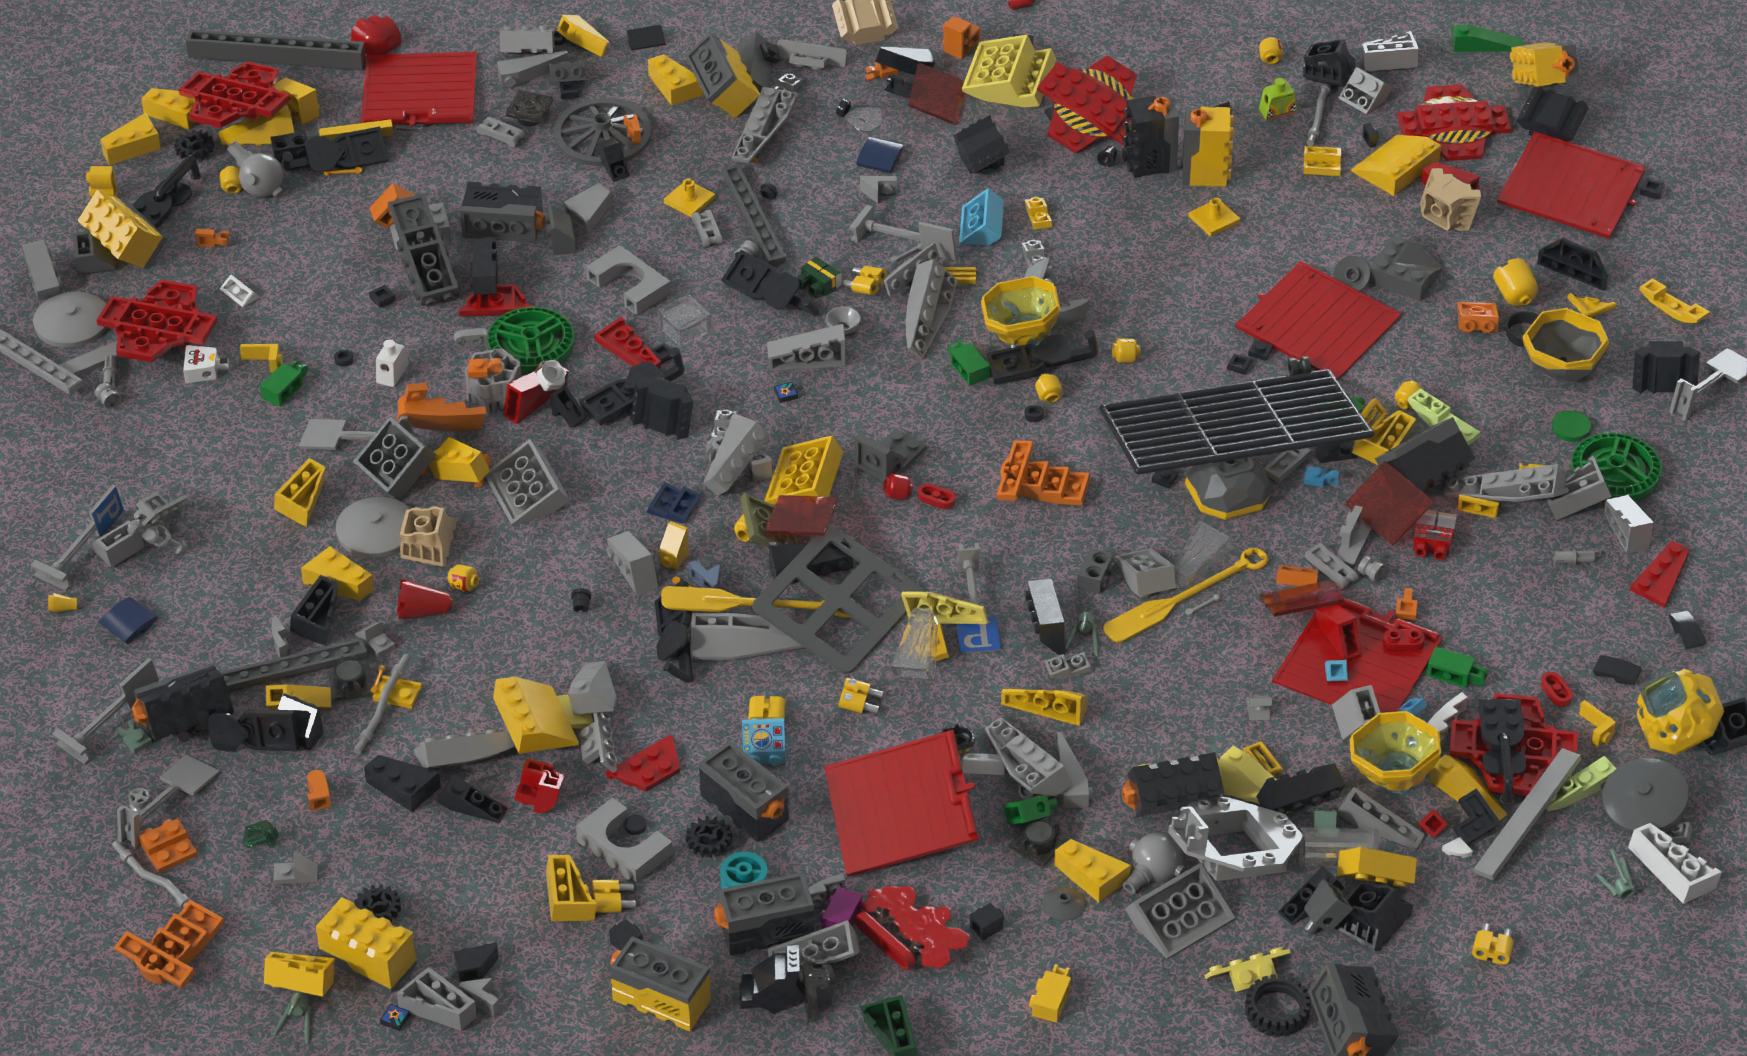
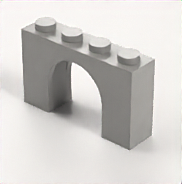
M620 245L586 266L587 279L599 288L620 276L639 278L641 282L624 293L625 307L636 315H639L671 294V283L667 277L662 276L654 268L648 266L643 260L637 258Z
M612 797L576 825V838L581 845L588 846L595 856L604 858L611 868L616 867L626 879H631L637 883L673 855L672 841L659 831H656L634 847L623 848L612 844L608 838L623 826L628 818V809Z

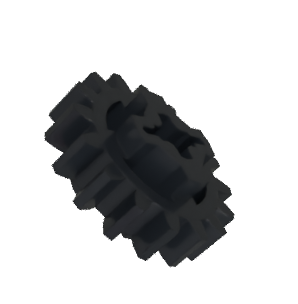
M193 129L191 133L185 131V135L179 134L180 138L175 139L174 147L176 155H180V159L192 154L196 160L197 158L203 160V156L209 157V153L214 152V140L208 132L202 133V130L196 132Z
M706 816L705 820L698 818L697 824L691 822V828H687L686 843H688V848L693 849L694 854L701 852V857L709 854V857L712 858L714 853L720 856L721 850L726 852L727 846H731L732 831H730L729 824L725 825V820L718 822L717 817L710 820L709 816Z
M380 884L379 888L371 885L370 890L363 888L364 894L358 893V899H354V904L358 909L362 910L365 906L375 917H383L391 923L392 917L398 918V912L401 911L400 896H398L396 890L391 891V886L384 889L383 884Z

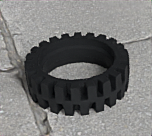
M1276 974L1271 975V979L1268 976H1264L1262 981L1260 979L1256 980L1255 985L1252 984L1247 991L1245 1014L1247 1015V1020L1251 1022V1026L1254 1028L1258 1027L1259 1032L1263 1033L1265 1030L1266 1035L1269 1036L1273 1032L1275 1037H1280L1281 1033H1283L1285 1037L1289 1036L1290 1032L1295 1034L1298 1032V1029L1302 1030L1304 1024L1308 1022L1311 1011V999L1305 986L1301 987V982L1298 980L1294 983V978L1290 976L1288 980H1285V975H1280V978H1277ZM1280 992L1292 996L1298 1002L1300 1008L1298 1013L1292 1017L1274 1019L1260 1012L1257 1009L1256 1002L1264 994Z

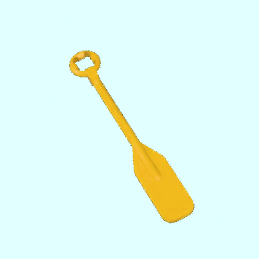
M1258 548L1246 549L1241 554V560L1235 562L1233 566L1172 598L1147 601L1108 621L1103 626L1104 633L1114 642H1124L1162 622L1175 605L1246 568L1252 570L1263 568L1268 562V556L1263 550ZM1257 553L1264 560L1252 564L1244 557Z
M666 586L661 591L662 605L671 610L723 612L740 606H752L753 601L756 599L742 598L714 588ZM776 599L772 606L777 608L817 610L825 600L818 602ZM837 611L834 614L840 618H850L843 611Z

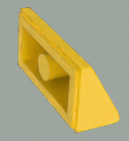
M1459 495L1458 510L1497 518L1499 503Z

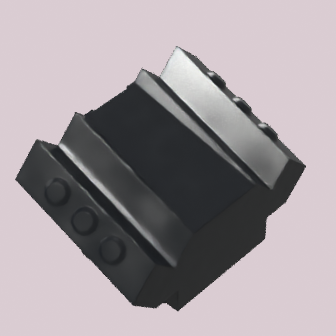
M1345 39L1311 44L1303 57L1305 62L1303 76L1307 80L1344 88V82L1347 83L1349 75L1352 74V68H1355V59L1349 54Z
M1537 86L1532 89L1517 118V122L1522 128L1529 130V135L1531 136L1535 131L1569 142L1573 140L1589 107L1583 100L1576 102L1572 96H1563L1553 92L1552 89L1545 92L1541 86Z
M991 115L977 120L976 123L970 124L969 127L961 129L960 132L954 135L956 146L959 149V156L969 173L972 174L1003 166L1005 156L1010 153L1008 144L1004 142L1003 135L999 133L995 122L992 123Z
M1649 341L1647 346H1642L1635 351L1632 389L1640 394L1646 390L1653 394L1656 392L1674 393L1677 381L1680 379H1684L1697 386L1700 351L1692 346H1684L1683 341Z
M656 377L654 381L647 379L636 381L630 418L633 425L642 423L645 429L649 428L664 433L665 436L675 434L677 440L687 438L694 401L686 386Z
M1745 697L1722 704L1724 713L1713 736L1701 742L1709 755H1716L1722 751L1726 752L1747 745V700Z
M1360 881L1346 897V900L1353 909L1335 929L1368 948L1381 951L1383 942H1389L1394 932L1404 924L1405 916L1410 917L1413 904L1398 897L1396 889L1391 888V886H1380L1371 881Z
M799 945L787 946L785 953H775L754 966L752 974H742L739 984L740 1009L763 1008L775 1014L805 995L804 983L799 978Z

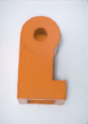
M321 770L309 772L307 783L308 789L311 792L308 794L310 811L331 807L330 794L324 772Z

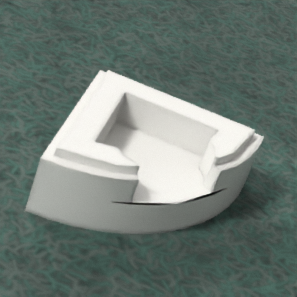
M1460 837L1442 846V851L1450 856L1451 854L1461 856L1462 858L1472 856L1473 851Z

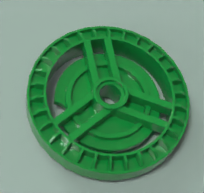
M525 307L505 313L491 325L487 336L488 350L503 349L498 343L500 338H502L504 350L519 360L521 373L536 371L537 366L542 361L556 360L561 364L570 356L574 348V330L568 319L556 311L541 307ZM558 331L563 336V340L561 341L560 345V340L554 337V335L557 334Z
M1622 433L1593 435L1580 442L1572 454L1571 475L1574 474V469L1577 467L1582 468L1589 462V458L1587 461H1583L1588 455H1590L1589 458L1594 456L1611 494V497L1607 499L1629 495L1633 501L1640 500L1651 494L1660 481L1662 466L1658 454L1647 443L1630 435ZM1645 464L1647 465V467H1648V469H1649V475H1648V476L1645 475V472H1646Z

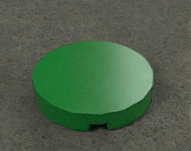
M1562 411L1556 414L1552 420L1553 433L1555 432L1558 438L1565 441L1576 442L1582 438L1585 439L1591 430V422L1588 417L1577 411Z

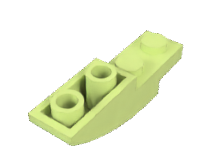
M1419 389L1408 398L1412 408L1430 427L1453 417L1468 446L1480 438V431L1451 414V407L1424 390Z
M1603 756L1574 776L1570 774L1546 807V810L1554 811L1565 808L1600 791L1601 785L1607 781L1616 768Z

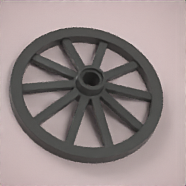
M612 98L591 99L571 106L559 116L554 126V141L560 152L569 159L585 165L604 166L600 157H593L596 144H598L600 138H604L606 141L610 139V135H613L630 149L623 152L625 161H628L639 155L649 144L652 133L651 122L645 112L632 103ZM611 107L608 113H599L596 108ZM589 109L593 115V118L578 116L576 114ZM619 109L631 113V115H626L628 119H633V114H636L644 129L640 128L641 135H643L640 144L633 145L632 141L617 131L627 132V126L618 124L623 123L624 116L612 118ZM568 120L586 123L563 129ZM587 130L568 145L562 139L563 135ZM594 134L586 155L572 150Z

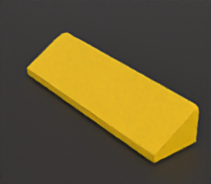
M390 119L319 129V135L333 141L343 133L380 126L383 137L393 136V128Z

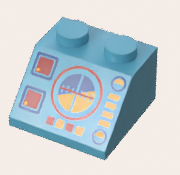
M784 718L742 720L743 751L760 765L777 766L779 764H786Z

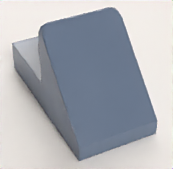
M694 560L689 563V577L702 588L719 589L721 579L720 564L707 571L705 566L700 565Z

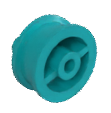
M737 852L728 856L720 867L721 889L767 880L768 870L766 862L762 857L751 852Z

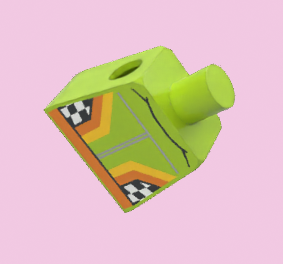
M1283 78L1275 79L1274 85L1267 86L1263 90L1259 111L1265 120L1297 112L1295 92Z

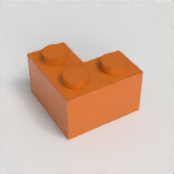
M952 16L943 25L944 39L942 44L944 45V52L962 59L980 41V27Z
M392 183L370 206L374 222L389 228L394 222L388 208V202L415 196V194Z

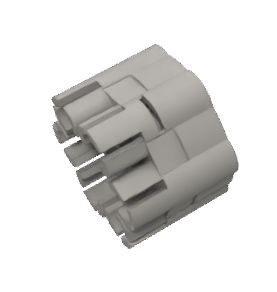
M504 349L476 352L471 356V359L488 358L489 362L494 358H500L501 374L488 373V377L469 378L468 365L464 370L467 400L472 401L474 404H479V407L485 406L487 413H490L489 404H491L492 412L498 409V401L499 408L504 409L508 383L521 378L519 360L515 359Z

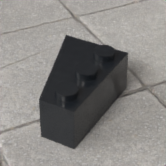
M377 755L364 767L366 783L411 812L441 788L438 771L382 755Z

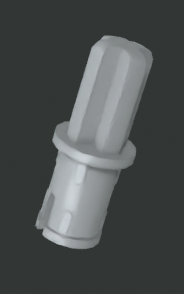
M107 355L105 357V366L102 370L104 375L103 383L108 382L115 388V376L118 374L116 358L114 355Z
M1572 549V551H1554L1555 564L1573 563L1575 565L1576 563L1593 562L1595 560L1594 551H1575V549Z

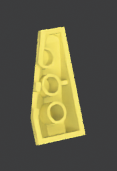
M933 592L901 593L909 621L912 623L988 624L984 606Z
M1233 745L1218 761L1224 788L1223 795L1240 798L1247 803L1250 801L1260 804L1256 796L1267 778L1273 776L1250 755Z

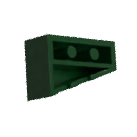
M903 995L860 1006L865 1023L889 1056H919Z

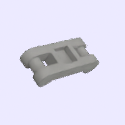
M487 117L483 124L476 128L477 133L505 142L513 148L518 144L519 140L525 137V133L521 129L491 117Z
M705 210L704 213L700 214L698 212L692 213L693 222L699 232L704 248L710 247V244H722V237L711 210Z

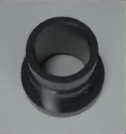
M1107 146L1104 150L1100 151L1097 155L1098 163L1102 166L1111 167L1115 163V158L1118 154L1117 149L1113 146Z
M584 588L574 589L571 592L573 610L575 612L580 610L587 612L589 601L591 600V592Z

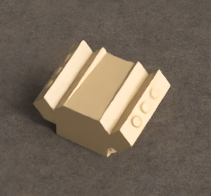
M836 0L832 5L841 38L847 42L852 41L855 45L885 40L886 35H891L898 29L891 0H846L845 2Z
M1442 168L1432 169L1420 201L1422 217L1447 231L1452 227L1458 231L1469 230L1481 199L1480 190H1471L1470 184L1461 182L1453 177V174H1443Z
M437 506L429 509L416 507L406 510L400 531V538L402 540L400 545L401 558L445 567L447 565L446 557H449V549L454 539L453 530L456 529V518L449 517L444 508Z

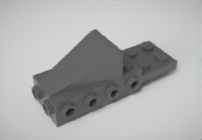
M425 194L388 202V208L399 237L397 247L399 252H403L404 270L408 274L410 284H414L415 290L413 292L416 301L419 300L421 306H433L438 301L444 300L448 302L455 299L458 295V290H460V284L458 279L454 277V267L452 262H449L448 249L443 245L442 232L438 230L436 222L432 218Z

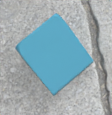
M1347 660L1325 662L1327 682L1348 681Z

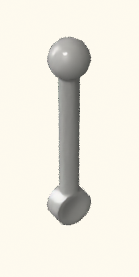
M921 243L897 257H891V262L897 263L899 259L917 250H922Z
M1215 594L1213 598L1194 607L1193 609H1186L1185 614L1187 616H1191L1195 611L1209 605L1210 603L1214 601H1220L1221 596L1219 594Z

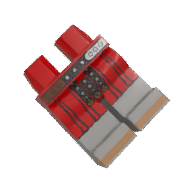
M1419 509L1413 544L1415 556L1424 557L1426 552L1434 553L1436 560L1443 561L1446 555L1449 556L1456 528L1457 515L1439 512L1437 527L1434 530L1437 511Z

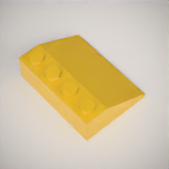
M1396 135L1352 168L1351 172L1394 196L1422 175V169L1434 162L1440 161L1441 145L1428 137Z
M833 435L783 447L764 501L769 504L793 507L794 501H801L803 504L814 502L815 508L826 506L844 452Z
M519 677L496 679L493 699L519 754L579 744L552 686Z

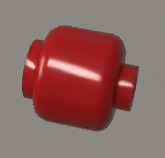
M892 473L889 477L885 478L883 492L886 493L888 498L905 500L908 495L912 494L913 484L910 483L908 476Z

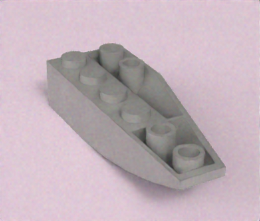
M763 87L731 160L750 163L788 119L798 93Z
M935 259L917 265L907 304V347L919 359H923L949 313L958 281Z
M1559 464L1446 479L1443 495L1451 498H1459V495H1465L1489 501L1512 502L1549 498L1564 494L1566 478Z
M692 613L691 660H735L805 648L761 616L735 613Z
M1002 717L993 721L985 728L1010 776L1031 793L1057 796L1073 785L1064 765Z
M505 728V731L498 732V729L487 730L485 734L478 735V732H470L465 734L466 737L459 738L457 734L445 736V739L438 740V737L427 738L424 742H420V746L414 749V753L421 767L437 769L481 761L516 746L508 729Z

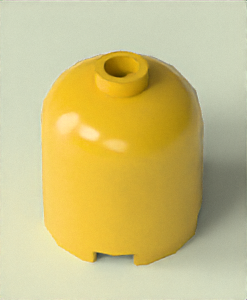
M1524 259L1508 260L1507 265L1502 268L1499 266L1495 270L1493 279L1508 304L1516 307L1528 305L1537 296L1539 289L1528 263Z

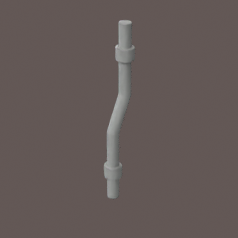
M1321 84L1314 123L1307 134L1308 140L1306 144L1308 146H1313L1319 136L1324 102L1331 90V85Z
M404 654L399 663L392 669V675L382 690L375 715L368 727L359 736V742L354 748L356 754H361L366 744L371 742L374 736L373 733L383 717L390 692L398 679L402 678L406 671L405 667L411 659L408 654Z
M118 840L112 843V847L120 854V859L125 864L128 863L141 878L165 887L176 899V903L180 908H184L190 899L186 894H182L169 879L146 871L135 859L132 851L126 849Z

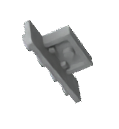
M783 39L777 41L780 58L789 59V63L794 64L796 67L811 66L814 70H822L827 65L845 67L847 49Z
M931 243L913 258H909L887 275V278L884 279V284L889 296H893L913 280L918 264L932 259L936 261L940 259L935 243Z
M158 492L141 499L136 506L139 508L140 513L147 517L142 522L143 526L150 523L154 525L158 520H163L167 515L171 516L175 511H180L186 505L184 503L188 498L186 494L170 503H167Z
M1355 505L1353 511L1348 513L1346 525H1342L1339 536L1342 537V542L1336 555L1348 566L1353 567L1378 517V511Z
M607 712L593 713L595 722L579 732L582 760L589 764L600 756V762L614 773L617 771V759L614 753L615 746L612 740L613 732L610 726V716Z

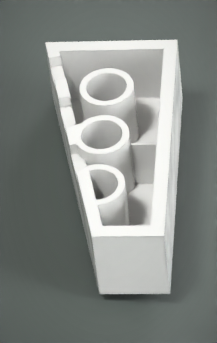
M1651 823L1633 831L1628 848L1683 904L1716 889L1722 873L1717 868L1711 869L1706 865L1707 861L1701 857L1697 859L1688 853V848L1673 843L1669 835Z

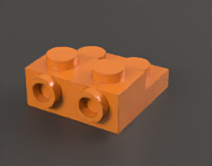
M1457 302L1459 330L1464 332L1481 330L1485 333L1498 331L1499 316L1496 303Z
M178 818L173 821L171 819L165 820L160 827L155 829L147 828L142 832V835H139L141 847L158 873L198 856Z

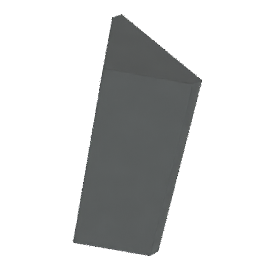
M755 32L739 45L738 53L741 57V62L747 68L746 72L753 80V85L756 86L760 93L763 87L770 88L773 62L764 60L760 44L764 41L770 42Z

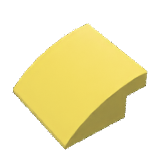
M1028 35L979 42L962 91L989 102L1019 107L1040 106L1043 94L1037 91V87L1054 67L1056 57L1051 48L1035 51Z

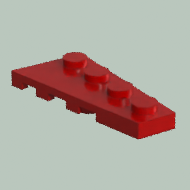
M622 316L594 335V341L632 367L648 361L652 362L658 369L661 368V361L649 347L643 344V340L634 334L631 326H627Z
M1672 540L1632 583L1630 591L1665 608L1689 554V548Z

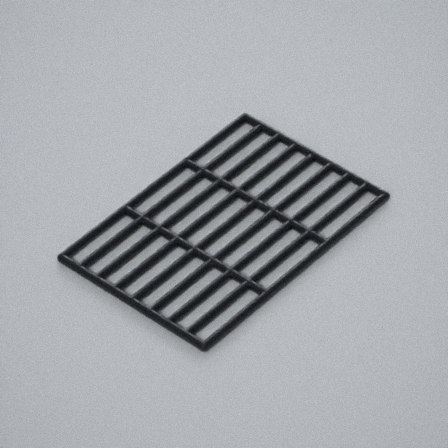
M1329 369L1102 404L1099 407L1101 414L1137 475L1367 439L1375 435L1370 425Z

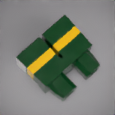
M816 256L801 267V274L796 277L800 282L801 289L809 285L808 290L813 297L820 294L826 296L829 290L832 288L837 289L842 285L841 272Z

